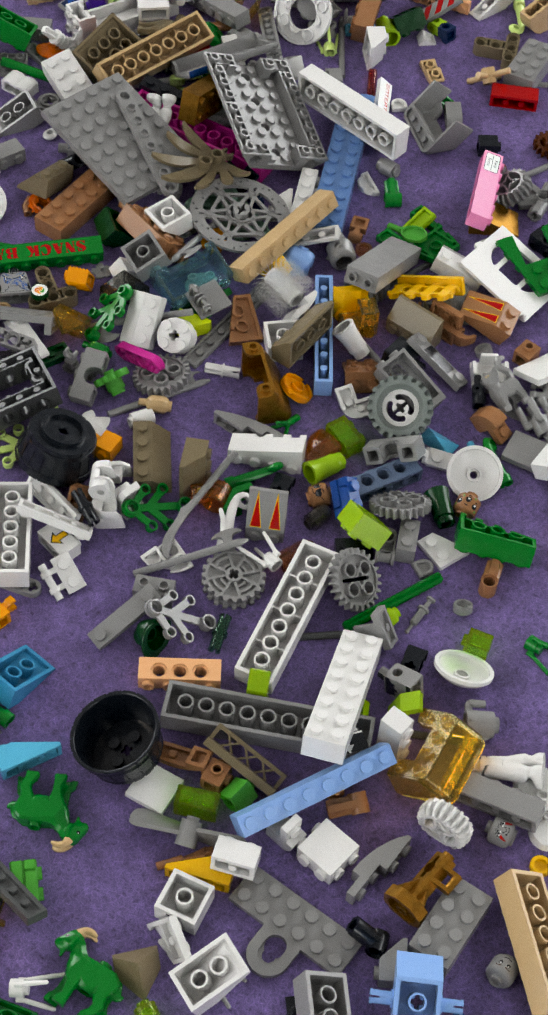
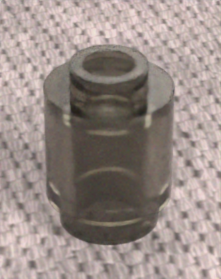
M325 504L317 505L304 516L305 527L309 530L317 531L330 520L332 516L330 508Z

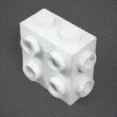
M326 818L322 823L318 822L312 828L311 834L307 838L304 837L296 846V857L299 863L304 867L308 866L320 881H325L330 885L334 879L338 881L343 876L344 869L348 865L352 866L358 860L360 846Z

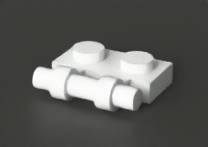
M68 551L50 560L53 568L48 570L45 563L38 566L41 572L40 577L46 581L50 588L51 596L54 595L57 602L64 598L61 590L66 589L70 595L87 586ZM55 573H57L62 582L59 585L55 583L52 577Z

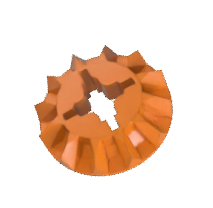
M32 194L27 201L29 203L28 208L32 209V213L35 212L37 214L43 209L37 206L38 203L45 207L52 200Z

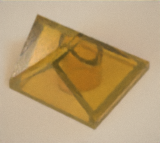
M62 303L53 309L61 335L68 333L82 339L93 319Z

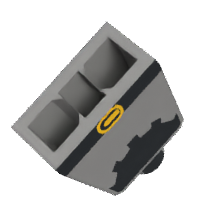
M399 663L394 664L390 670L383 666L378 671L377 676L384 680L385 692L396 699L401 693L417 690L422 692L424 698L422 674Z

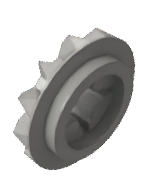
M45 93L37 99L42 110L61 101L55 93Z

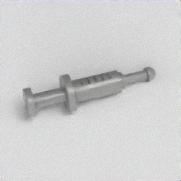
M427 596V602L417 607L418 611L410 620L409 627L404 631L406 634L409 633L413 626H417L425 614H429L428 607L436 602L433 597Z

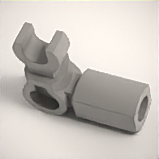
M67 346L63 351L65 359L62 368L65 372L73 374L80 365L77 360L79 353L78 350L71 353L70 347ZM92 374L88 381L92 382L97 374Z

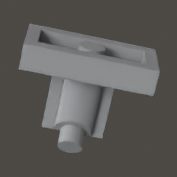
M380 605L370 615L373 623L355 625L353 629L358 633L382 638L384 651L391 650L398 641V637L385 605Z

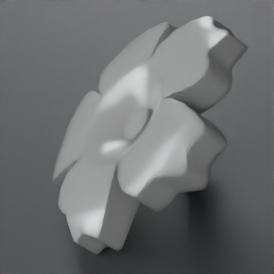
M98 263L96 268L91 270L97 279L111 277L110 266H104L103 263Z

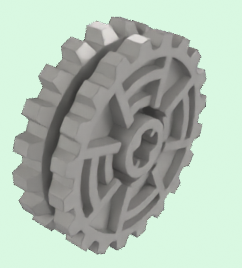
M232 548L230 551L226 550L213 554V558L209 557L206 560L208 565H203L204 572L202 573L201 585L204 586L203 593H208L207 599H213L216 606L221 604L223 609L231 607L232 610H236L237 607L245 609L247 604L251 606L255 604L254 600H259L261 598L260 593H264L266 572L263 571L265 568L235 548Z

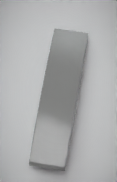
M214 411V423L231 434L249 433L256 434L258 437H263L266 434H273V437L284 436L279 431L256 420L230 412Z

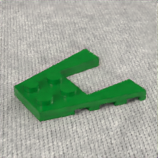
M420 205L411 211L410 217L412 218L423 206ZM435 221L427 227L430 230L427 240L422 243H413V245L422 248L419 259L432 264L443 245L457 252L460 250V244L449 232L446 233L442 229L443 226ZM389 228L376 235V241L382 243L391 236L408 242Z
M547 224L542 226L541 230L548 242ZM513 236L497 240L496 246L500 247L504 252L503 255L515 265L517 272L524 276L526 283L538 297L547 295L548 258L526 265Z

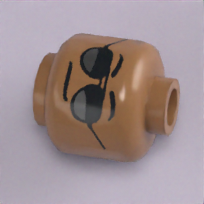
M324 482L309 486L308 492H305L309 507L313 506L314 509H320L332 503L331 489Z

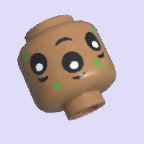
M471 491L460 493L453 505L455 516L459 517L460 513L463 512L467 514L466 518L473 519L481 507L478 495Z

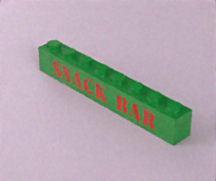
M101 235L0 246V273H8V270L12 267L26 272L39 266L62 268L66 265L80 266L83 263L97 264L100 261H104Z

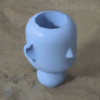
M293 245L283 253L288 263L290 259L292 261L291 264L295 263L296 268L300 267V271L304 270L303 274L308 275L309 269L312 268L315 260V255L309 251V248L302 245Z

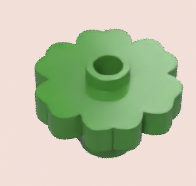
M127 366L116 371L110 369L103 373V377L93 381L96 388L105 385L108 393H111L112 397L126 391L122 376L130 372Z

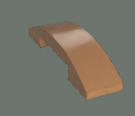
M163 740V751L159 762L183 770L205 771L214 752L195 745L191 749Z

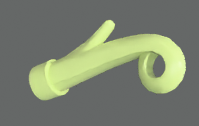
M513 0V9L516 12L518 25H509L511 33L520 35L525 30V25L520 19V11L525 8V0Z

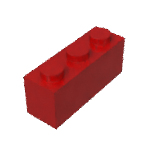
M492 82L489 106L536 112L539 89Z

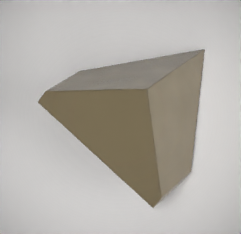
M157 945L112 955L114 971L117 973L120 982L144 1002L161 968Z

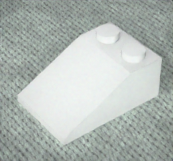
M225 932L169 971L168 974L190 1011L195 1015H201L217 1004L251 971Z

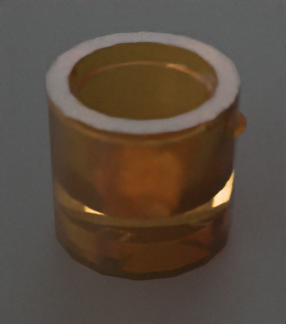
M217 480L202 498L201 502L205 509L213 513H219V508L223 509L232 491L231 486L225 481Z

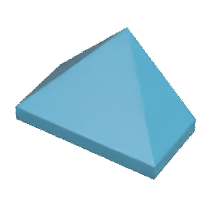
M429 427L422 434L423 442L432 448L453 454L459 447L458 444Z

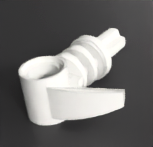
M43 26L41 33L49 38L51 44L56 45L62 50L69 48L72 52L83 41L82 28H78L74 38L65 36L59 29L53 30L48 26Z

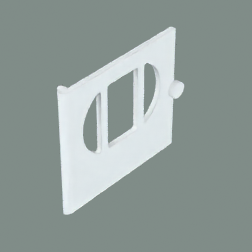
M502 225L484 242H476L474 244L475 249L460 261L459 265L495 298L506 301L519 310L521 314L518 319L526 322L548 301V294L538 297L535 292L522 291L521 288L527 284L525 278L519 284L514 285L499 271L509 260L504 257L496 265H493L491 254L493 249L497 247L495 244L497 240L513 236L521 255L528 262L533 263L541 259Z

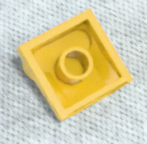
M354 285L333 286V317L336 320L344 321L349 318L356 320L367 317L369 314L367 307L368 291Z

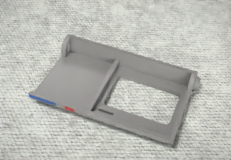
M254 32L170 62V66L175 77L192 79L210 72L203 56L204 51L232 54L235 63L240 65V61L277 49L278 42L264 40L262 34Z

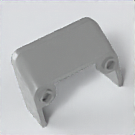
M436 80L404 112V119L407 125L410 126V131L420 150L428 155L456 149L473 132V129L458 120H455L444 132L442 131L437 122V119L443 113L441 102L452 91Z

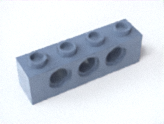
M399 457L397 460L389 463L386 462L377 468L368 469L362 474L351 477H357V481L360 484V499L362 503H365L372 498V495H377V493L383 494V491L389 493L390 490L395 491L420 481L423 469L417 461L401 462Z

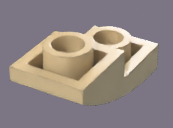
M435 58L420 61L419 65L429 84L434 80L437 82L445 81L442 70L437 66Z

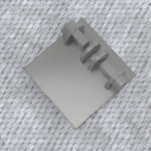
M215 279L199 287L194 283L190 284L188 287L189 292L184 294L201 320L232 305V302Z

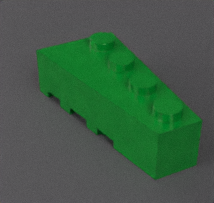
M460 513L454 533V549L462 553H473L481 558H494L500 560L501 563H512L520 568H530L537 548L536 539L514 531L507 533L501 526H488L483 523L484 520L476 518L474 521L466 518V513Z

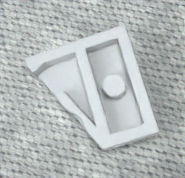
M176 914L146 924L150 931L155 928L159 933L161 939L158 940V943L166 951L173 964L184 962L192 956L190 946L184 937L182 925L177 919Z

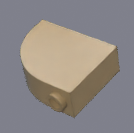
M534 0L520 11L521 22L537 34L548 30V0Z

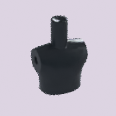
M481 375L474 376V384L472 386L473 409L486 406V393L480 384Z

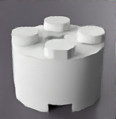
M177 317L163 320L158 328V345L164 351L172 354H186L191 348H194L197 341V332L187 320Z

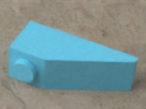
M11 742L0 745V774L3 780L61 755V743Z

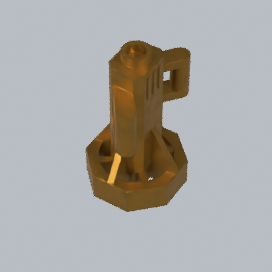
M437 851L411 881L399 885L392 884L384 893V901L406 923L419 928L428 915L425 905L431 894L436 889H439L448 896L462 880V877L453 870L456 867V864L453 862L454 857L447 851L443 853ZM449 875L451 879L447 882L446 885L442 884L444 879Z

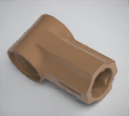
M493 558L487 561L478 588L479 595L483 598H492L496 593L504 567L500 560Z
M366 790L325 801L329 819L371 812Z

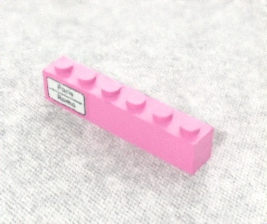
M488 150L484 151L477 169L465 221L466 225L484 231L487 225L490 226L493 219L491 215L495 209L493 204L497 200L498 195L496 194L502 178L500 173H502L505 165L502 163L504 156Z

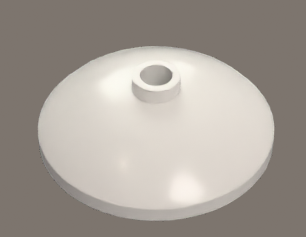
M478 445L467 446L458 450L450 459L446 471L447 481L451 490L457 496L460 493L471 491L478 495L480 501H484L492 497L499 490L503 481V467L497 455L490 449ZM470 473H476V478H471Z
M449 649L440 651L435 656L434 666L436 670L453 685L462 688H481L493 681L494 671L492 667L474 654Z

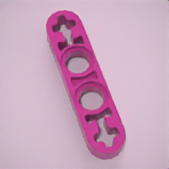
M125 341L115 346L116 353L125 361L155 374L165 369L163 360L156 354Z

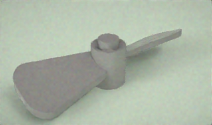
M137 808L129 817V822L132 825L177 834L175 844L194 850L198 841L215 847L219 835L231 836L237 840L247 842L238 835L203 829V824L199 823L200 818L187 815L186 819L182 818L181 822L150 809Z

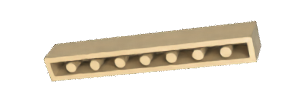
M322 189L317 190L228 267L234 281L249 284L271 263L339 205L334 192Z

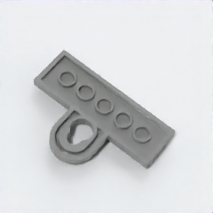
M257 867L253 881L243 879L228 897L230 902L263 925L251 939L246 949L247 965L259 977L275 978L282 975L299 953H302L326 972L342 973L363 946L352 938L345 928L260 867ZM272 937L282 939L286 944V950L283 955L275 958L270 963L265 962L262 959V953L264 952L266 941Z

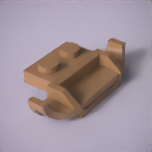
M437 298L432 300L429 311L444 319L441 340L451 346L455 344L462 347L473 344L477 336L475 334L465 335V328L462 327L465 314L444 301H437Z

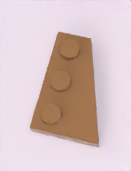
M233 295L229 346L242 345V343L246 342L261 343L264 338L251 295Z

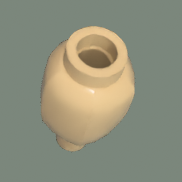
M151 395L147 399L139 398L138 405L146 406L147 409H152L154 413L165 414L171 412L173 401H169L165 396Z

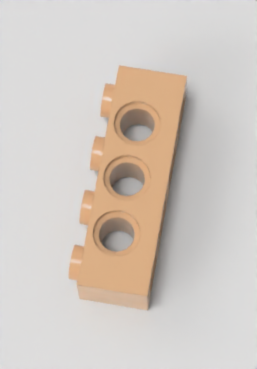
M139 657L138 688L144 690L163 688L167 691L169 680H176L221 689L222 659Z

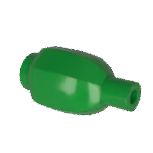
M84 341L82 343V347L85 349L90 347L107 352L111 359L112 351L107 345L97 341Z

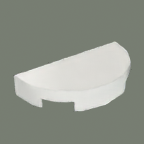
M368 171L362 173L357 180L358 189L366 195L380 196V192Z

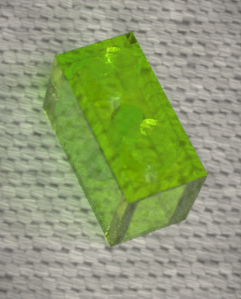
M345 415L326 424L325 435L346 459L363 451L362 448L366 442L365 436L355 428L354 423L348 420Z
M178 784L173 802V814L186 817L190 815L200 818V820L216 823L221 803V793Z

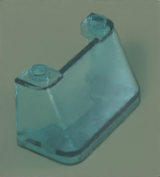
M213 241L204 244V251H197L194 257L171 268L164 266L162 270L160 265L151 269L150 284L163 298L167 299V303L172 308L180 309L189 302L184 294L189 292L188 287L190 284L194 283L199 287L213 279L218 282L220 287H226L231 283L234 273Z

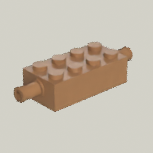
M119 202L118 207L122 211L116 221L134 238L150 229L169 260L186 245L184 239L180 236L163 232L144 213V209L148 208L147 206L141 207L137 204L131 205L127 203L124 206ZM183 256L173 263H178L183 267L188 263L189 259Z

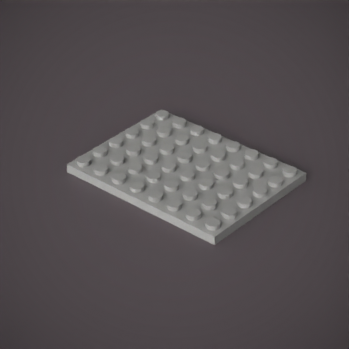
M117 72L42 110L41 116L125 206L126 203L133 204L160 189V187L157 185L116 102V95L119 90L125 89L133 94L162 154L183 157L192 156L181 152L169 141L166 136L167 130L178 136L176 132ZM122 95L121 97L124 100L128 99L127 96L125 97V95ZM169 166L172 173L186 169Z

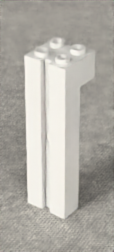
M83 0L65 4L66 11L64 14L67 19L65 27L67 32L72 34L73 38L78 28H82L84 40L112 12L129 28L134 29L139 26L136 0H119L90 10H84ZM169 0L170 17L178 15L179 6Z

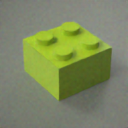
M351 499L337 516V519L341 522L340 526L347 531V534L354 540H357V538L361 540V543L368 549L373 547L379 551L392 534V531L377 516Z

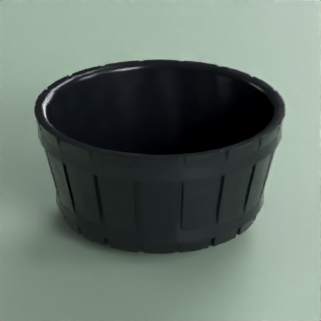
M63 408L44 409L30 419L28 426L19 436L15 445V458L20 467L29 476L44 484L57 487H70V485L76 483L81 484L90 478L92 465L96 462V433L91 423L74 411Z
M120 690L103 694L88 703L73 723L74 725L70 732V747L74 758L88 772L107 783L125 785L139 781L145 775L147 776L160 760L163 751V735L160 720L153 704L139 693ZM125 746L133 748L128 756L125 753H121V751L125 750Z

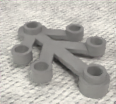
M173 589L166 592L160 600L149 599L144 604L146 614L150 618L156 619L164 629V638L171 640L177 634L176 629L170 626L165 618L169 617L181 633L180 640L185 645L194 641V635L186 628L183 622L197 625L200 630L205 632L211 631L217 624L215 617L211 614H206L200 618L182 612L184 609L195 605L196 600L192 595L185 596L182 602L172 609L165 608L164 606L167 603H173L178 599V593Z

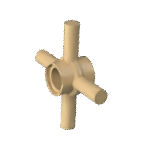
M494 66L482 68L481 72H476L475 77L467 78V84L482 81L483 85H492V82L497 83V80H501L503 75L510 74L511 68L508 67L495 71Z

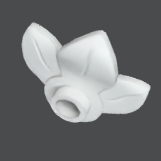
M93 410L82 414L91 423L95 433L101 437L110 423V417H96Z

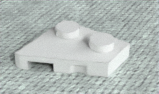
M433 532L417 541L420 549L440 571L470 554L469 552L462 553L454 549V542Z

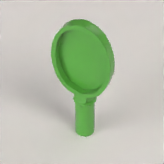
M388 223L387 228L401 234L404 240L411 243H422L428 238L427 231L419 226L402 227L393 223Z

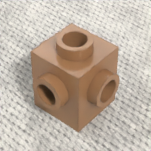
M213 757L205 771H201V788L218 796L225 786L233 780L232 767L223 759L218 760Z

